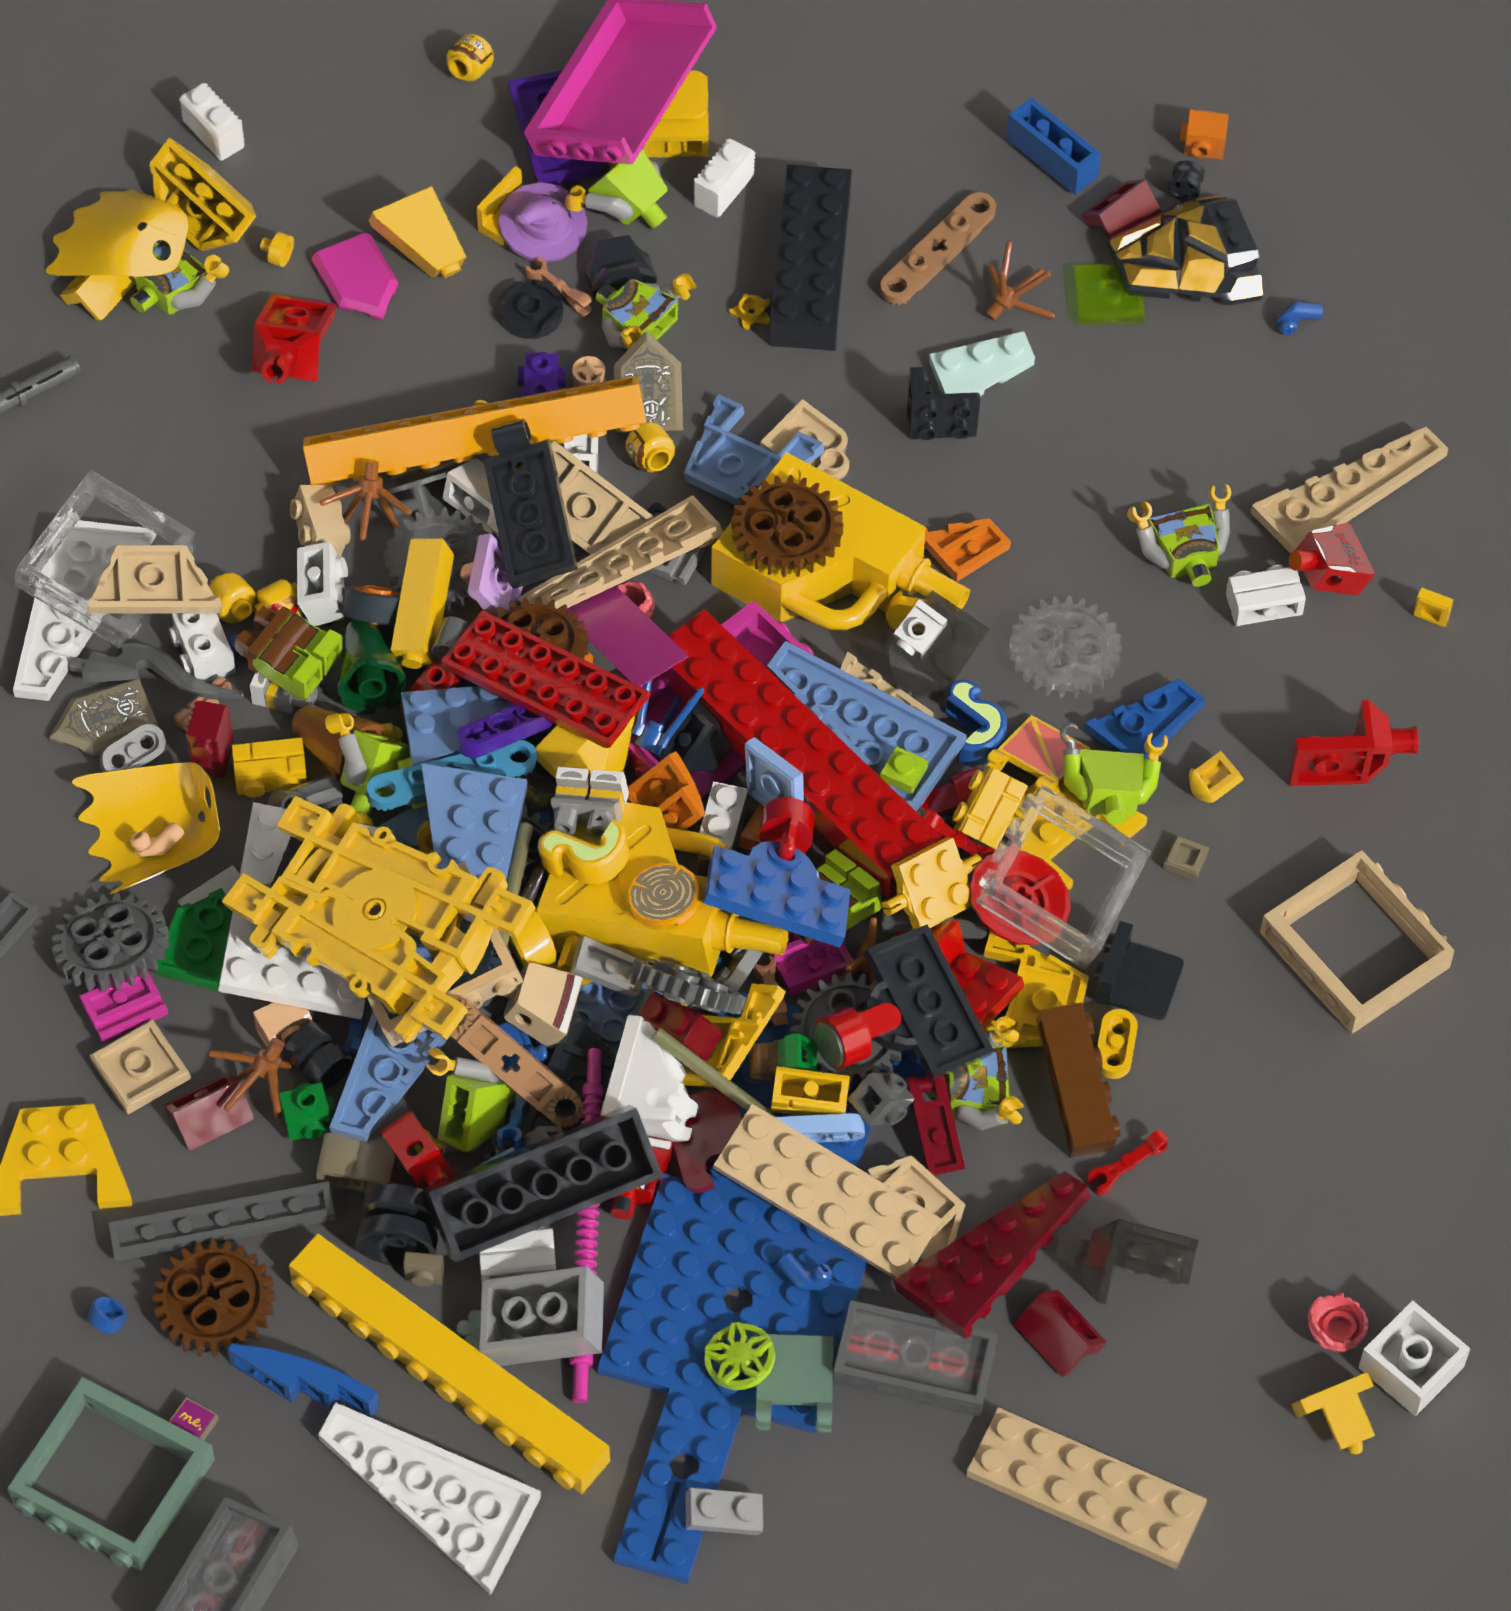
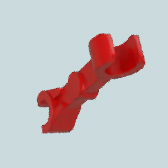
M928 810L923 816L944 838H954L957 848L962 849L970 856L978 854L982 859L979 862H982L986 855L999 852L974 843L965 834L959 833L946 824L944 819L932 810Z
M1160 1129L1156 1130L1147 1137L1144 1144L1131 1153L1124 1154L1122 1159L1116 1163L1091 1170L1087 1177V1183L1090 1184L1097 1178L1105 1180L1106 1183L1096 1189V1194L1099 1196L1107 1194L1119 1176L1133 1170L1137 1164L1149 1156H1157L1164 1152L1168 1147L1167 1135Z

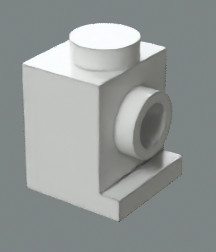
M919 599L894 632V638L898 640L895 645L910 657L915 653L922 658L947 625V619ZM915 624H921L924 626L925 632L917 636L913 634L912 627Z

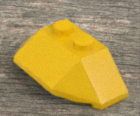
M168 138L149 163L151 173L153 174L155 198L171 203L184 211L188 222L186 238L200 251L236 243L256 218L252 204L212 167L173 139Z

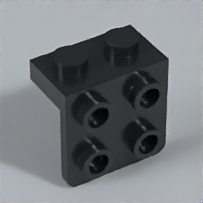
M1119 921L1116 933L1109 932L1103 949V952L1108 954L1105 963L1099 961L1095 969L1092 981L1098 984L1095 1001L1156 1020H1163L1167 1016L1184 961L1180 957L1132 943L1133 924Z

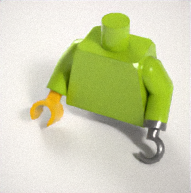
M1066 723L1060 730V738L1067 744V749L1063 750L1065 786L1081 800L1086 812L1089 814L1106 815V820L1110 824H1122L1126 821L1127 817L1134 816L1138 805L1145 804L1155 792L1161 762L1158 761V758L1167 747V736L1164 735L1162 738L1161 747H1154L1151 743L1153 733H1150L1144 743L1148 759H1144V754L1076 749L1075 740H1069L1065 732L1068 727L1078 731V726L1074 723Z

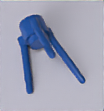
M652 680L645 683L643 688L650 691ZM697 689L669 728L667 726L682 698L680 696L674 698L660 724L649 719L647 725H644L648 705L647 700L638 711L637 721L632 730V733L638 735L634 743L660 755L662 749H666L673 734L703 695L704 689Z

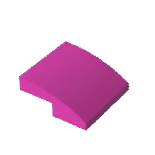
M788 931V943L785 953L783 955L769 953V955L775 958L776 970L790 997L805 992L808 988L814 989L819 987V980L826 984L832 982V975L834 974L838 978L846 972L845 968L853 961L843 943L840 948L818 940H812L805 944L798 939L795 933Z

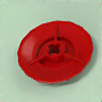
M1002 850L986 856L974 869L969 885L972 906L981 922L998 937L1018 945H1039L1054 939L1066 926L1071 910L1068 889L1059 873L1042 858L1026 851Z

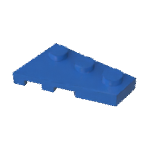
M1178 679L1143 695V699L1127 707L1121 705L1113 709L1112 714L1099 720L1095 717L1085 722L1084 730L1113 752L1144 754V759H1148L1144 743L1149 734L1153 733L1151 738L1152 745L1154 747H1161L1164 735L1167 736L1169 741L1205 707L1206 698L1181 679Z

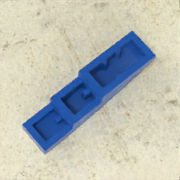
M232 1343L228 1348L230 1364L291 1403L302 1392L329 1410H332L334 1404L339 1400L344 1401L368 1417H372L379 1408L376 1390L342 1372L312 1360L273 1349Z

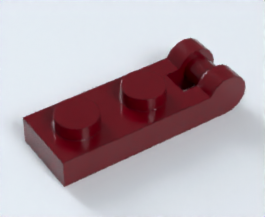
M917 1076L907 1077V1089L915 1098L911 1105L926 1169L934 1176L965 1170L944 1076L929 1081L928 1077L920 1079ZM934 1090L936 1100L924 1102L922 1093Z

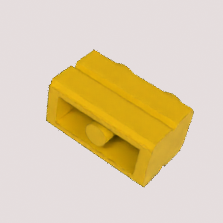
M302 737L232 745L237 795L245 794L247 797L255 798L262 796L265 792H272L278 788L289 789L307 782Z
M985 766L983 771L978 769L969 783L968 788L972 792L967 802L962 801L954 812L952 818L956 822L954 829L974 841L996 850L1028 786L993 767Z
M777 1066L771 1112L799 1116L845 1114L850 1076Z

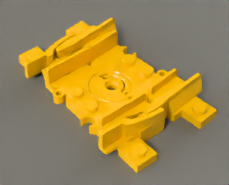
M294 796L276 826L282 833L296 838L303 843L282 874V877L280 876L270 889L243 873L222 900L223 904L257 926L250 935V941L267 959H272L282 945L289 948L296 957L301 956L305 949L311 948V953L306 958L308 963L312 967L322 965L349 981V987L356 997L365 998L372 992L389 1012L398 1014L401 1017L413 1002V1005L394 1029L395 1033L405 1043H409L421 1026L447 1040L468 1010L462 1003L448 996L446 992L461 977L464 971L469 974L474 973L488 946L493 928L518 938L536 907L532 901L507 891L508 883L505 880V875L498 869L493 867L486 868L479 880L476 876L460 870L453 859L450 860L446 868L437 869L438 864L442 861L437 852L425 854L395 841V836L391 830L384 826L375 831L373 838V834L368 828L358 824L360 817L352 806L345 803L337 807L334 814L331 815L328 810ZM377 905L381 906V910L378 914H369L370 910ZM462 919L472 922L466 934L460 930ZM407 928L422 934L421 942L431 956L435 958L432 963H429L416 953L417 944L411 936L405 933Z

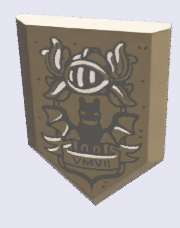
M646 330L615 363L614 380L638 375L646 423H657L665 431L683 430L681 362ZM617 428V429H616V432H631V431H621L620 428Z
M138 678L126 680L72 698L49 739L62 745L66 743L81 749V752L91 756H97L106 747L144 724H152L158 727V724ZM142 737L140 741L145 740V739H148V738H147V737Z

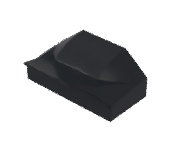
M630 235L595 242L591 261L585 267V275L593 299L596 298L598 290L604 284H608L617 291L629 280L633 279L642 283L657 284V277L649 254L642 251Z
M698 701L673 734L666 749L663 748L660 755L657 756L663 760L669 754L676 751L689 773H714L732 745L722 733L718 721Z

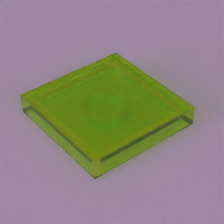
M1115 264L1074 265L1078 325L1144 324L1145 309L1143 296L1127 294Z

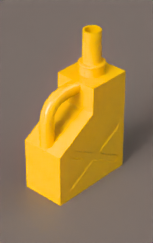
M788 452L784 454L765 480L770 485H773L775 476H778L782 483H787L789 475H792L794 483L799 484L805 477L807 478V487L819 483V494L827 490L830 491V501H838V511L843 513L842 523L844 524L841 546L835 547V556L833 558L826 556V565L824 567L814 562L813 573H810L803 567L799 577L795 575L793 569L788 570L786 577H782L780 569L776 568L771 575H768L767 565L757 570L755 569V559L747 562L744 561V551L737 552L736 541L732 540L731 523L712 546L711 585L747 605L754 600L776 621L781 622L799 615L815 625L830 630H848L862 625L874 614L877 608L886 612L889 601L901 589L908 592V595L911 596L917 592L956 613L962 610L970 595L969 588L930 567V559L923 558L925 526ZM850 594L859 598L855 604L844 610H834L824 606Z
M626 802L620 822L624 826L630 850L629 859L625 867L614 879L602 884H585L576 879L570 868H564L561 876H555L550 873L537 907V913L550 934L556 952L561 953L566 938L575 934L580 938L586 936L639 959L643 958L648 961L659 959L676 966L684 965L687 968L691 967L710 974L711 978L721 950L732 953L734 948L783 955L788 943L789 933L787 930L761 922L741 919L737 914L703 904L707 877L698 875L694 876L699 883L701 902L696 913L686 923L679 926L677 924L667 926L668 929L658 930L644 926L636 920L628 903V888L633 878L643 869L659 863L678 864L674 850L701 854L710 858L715 845L731 849L719 838L704 833L666 827L661 808ZM577 824L575 834L571 835L594 845H598L600 842L599 838H593L588 835L587 825Z

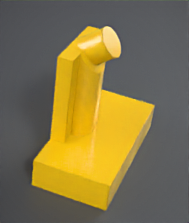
M1368 1372L1291 1404L1297 1418L1322 1408L1339 1450L1348 1447V1451L1351 1454H1359L1363 1450V1440L1375 1436L1357 1394L1374 1386Z

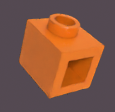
M1190 110L1188 122H1182L1179 141L1186 142L1184 155L1223 160L1229 114Z

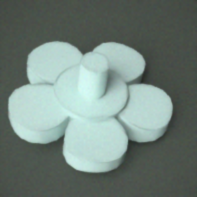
M471 1311L468 1315V1321L461 1320L457 1325V1333L462 1337H466L465 1341L476 1349L480 1346L481 1311Z

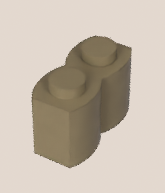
M325 1133L316 1172L317 1183L329 1181V1186L332 1189L356 1190L365 1193L371 1187L392 1184L398 1157L383 1136H372L367 1142L334 1133Z

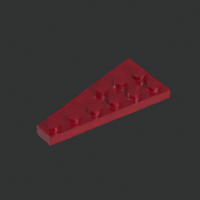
M1063 1171L895 1278L896 1292L966 1340L973 1332L972 1325L979 1318L985 1319L992 1311V1302L998 1296L1006 1295L1036 1260L1035 1253L1040 1247H1047L1053 1241V1232L1060 1225L1067 1224L1090 1198L1088 1186Z

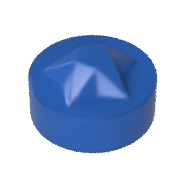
M102 1296L92 1302L87 1312V1317L96 1329L105 1333H116L123 1326L127 1318V1312L119 1301L111 1297Z

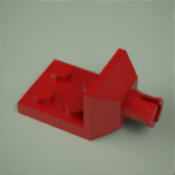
M271 294L254 323L252 372L262 373L263 378L269 383H272L276 376V384L283 383L287 377L317 382L319 376L320 343L336 316V304Z
M1362 700L1354 735L1344 734L1338 737L1309 735L1304 738H1296L1289 770L1290 786L1367 784L1388 766L1391 755L1418 754V729L1416 726L1410 728L1390 727L1389 717L1370 700Z
M952 919L930 930L984 1030L1024 988L1023 977L966 952L960 922ZM903 930L896 932L897 936L907 933Z

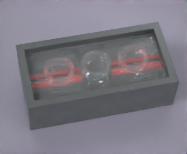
M851 1300L833 1371L834 1384L981 1417L996 1352L998 1333L972 1327V1334L965 1340L936 1319Z
M224 1497L156 1611H261L299 1547L291 1525Z

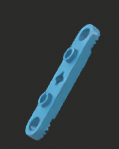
M519 740L481 757L470 758L458 754L424 764L508 777H521V775L524 774L526 776L535 769L537 751L531 743ZM515 752L517 754L521 752L522 755L525 753V756H528V760L523 763H517L511 760L510 757ZM422 764L374 776L367 785L368 803H371L373 808L376 807V810L383 809V811H387V809H390L391 811L395 807L426 802ZM381 786L383 788L387 786V789L391 788L392 791L394 790V794L390 797H381L375 791H377V788L380 789Z

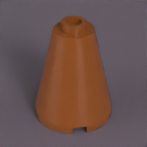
M306 705L295 712L292 718V732L297 738L302 737L303 744L341 783L340 779L345 764V758L338 741L341 736L340 733L331 734L327 730L325 719L328 715L342 713L315 705ZM352 716L354 725L350 730L351 734H353L354 730L386 736L383 733L385 728L379 723Z

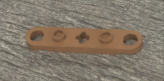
M976 192L967 196L882 278L880 284L882 299L886 300L888 304H898V306L901 303L906 304L907 301H910L911 297L918 290L920 291L982 232V229L990 221H993L996 213L994 198L983 192ZM979 203L980 206L984 204V207L987 206L988 210L984 213H977L971 208L975 204L978 206ZM941 245L944 246V251L940 249L936 252L932 251L933 246L939 248ZM892 283L894 285L896 283L900 285L901 283L905 290L896 293L889 290V286H892Z
M459 995L450 996L462 1003L468 1010L463 1021L457 1025L450 1035L482 1064L487 1065L495 1075L557 1126L566 1128L579 1122L580 1118H582L581 1112L584 1110L578 1093L466 998ZM506 1054L511 1057L517 1054L516 1060L519 1066L516 1069L509 1066L505 1070L502 1068L504 1065L502 1056ZM564 1098L575 1103L574 1112L567 1117L559 1116L555 1112L556 1103Z

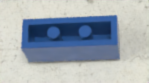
M1030 97L1008 114L1006 139L1074 195L1098 178L1101 153L1035 99Z

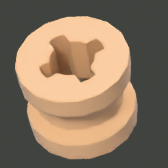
M592 356L578 359L572 368L573 387L605 382L606 369L604 363Z

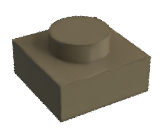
M406 1252L404 1260L405 1281L412 1282L421 1287H428L433 1284L442 1285L444 1278L443 1256Z

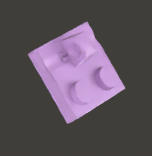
M491 533L479 535L474 562L462 566L460 577L469 584L467 593L479 603L482 609L498 617L497 607L509 610L510 601L519 606L517 598L521 596L523 586L513 589L509 585L502 548L498 540Z

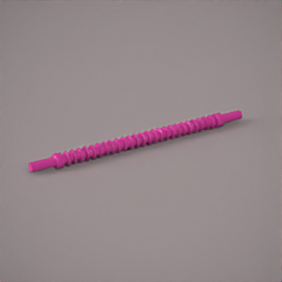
M597 1048L588 1050L587 1082L582 1086V1097L586 1099L582 1102V1106L586 1110L581 1112V1116L585 1118V1120L581 1121V1124L601 1116L599 1109H602L604 1104L600 1101L605 1096V1086L601 1084L602 1050ZM600 1203L576 1213L581 1219L576 1221V1225L580 1227L576 1231V1235L580 1239L575 1242V1245L579 1247L575 1251V1255L579 1259L575 1260L574 1265L576 1267L587 1266L595 1275L597 1273L593 1268L597 1266V1262L593 1258L597 1257L598 1253L593 1248L598 1246V1242L594 1238L599 1233L594 1228L599 1225L595 1218L600 1214L595 1208L599 1207ZM593 1354L570 1357V1364L574 1366L572 1402L583 1404L587 1402L588 1369L593 1364Z

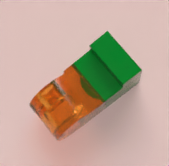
M795 1033L785 1035V1039L772 1041V1043L754 1044L749 1051L750 1077L759 1080H774L777 1066L817 1072V1046L815 1040ZM801 1049H804L807 1053L806 1062L802 1061Z

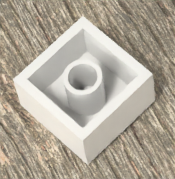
M1412 1300L1364 1348L1358 1368L1364 1373L1368 1372L1370 1378L1416 1417L1464 1368L1470 1348Z

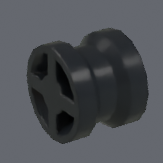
M1189 160L1177 162L1172 170L1173 178L1168 185L1169 193L1181 201L1198 198L1201 191L1200 184L1203 182L1205 175L1203 167Z

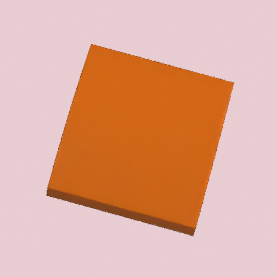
M676 751L669 754L628 787V798L631 803L661 808L666 827L687 830L705 816L704 807L696 785Z

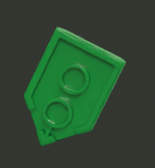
M222 888L209 893L208 897L193 904L187 903L176 908L168 927L170 937H168L169 948L164 950L166 958L165 960H156L159 969L152 970L160 977L205 989L218 990L233 913L222 902L226 896Z

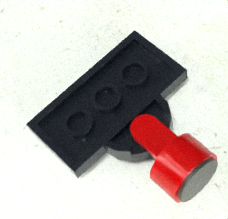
M928 924L867 948L863 955L878 985L867 995L863 1002L862 1012L858 1013L853 1008L846 1007L819 1018L814 1028L815 1043L821 1057L829 1066L837 1070L869 1058L872 1052L871 1039L889 1050L898 1052L913 1050L929 1081L987 1058L994 1052Z

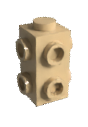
M300 485L295 499H292L290 503V515L292 519L296 520L300 544L305 547L330 541L338 556L341 557L345 545L350 541V528L344 522L341 501L338 500L321 506L319 503L321 499L335 494L333 486Z

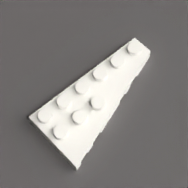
M63 518L53 519L13 687L14 697L50 700L69 671L71 658L78 657L105 616V614H87V604L90 597L92 598L99 579L107 568L116 546L151 545L156 537L155 529Z
M335 1403L318 1434L319 1441L491 1595L541 1498V1491Z

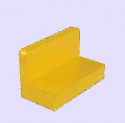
M515 166L477 206L478 232L502 246H505L506 242L502 238L498 225L500 210L507 197L523 186L522 170Z
M80 275L60 294V297L67 305L81 302L97 321L103 320L136 283L135 276Z

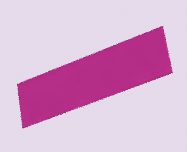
M617 586L611 587L568 608V614L576 611L578 621H584L588 640L631 683L639 687L689 657Z

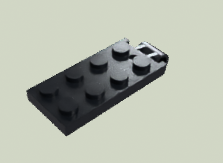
M524 418L491 428L492 440L499 455L483 459L509 585L515 589L578 570L551 442L544 440L532 444L531 432Z

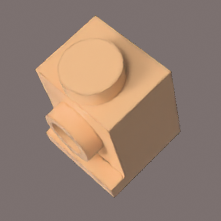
M275 1002L253 1012L255 1029L266 1048L272 1038H277L284 1044H287L299 1029L309 1023H313L308 1009Z

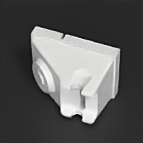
M628 1015L600 1115L602 1116L626 1105L637 1107L648 1137L673 1142L688 1141L692 1128L686 1127L685 1121L690 1117L696 1116L698 1104L689 1098L682 1081L686 1076L683 1064L651 1039L656 1030L649 1022L645 1021L642 1016Z

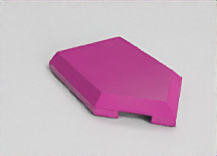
M360 234L317 251L311 257V262L339 309L349 312L356 310L370 314V317L375 319H384L387 306L391 297L395 294L399 283L370 234Z

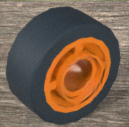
M375 585L347 586L344 592L342 614L346 617L371 622L372 624L395 625L401 592Z

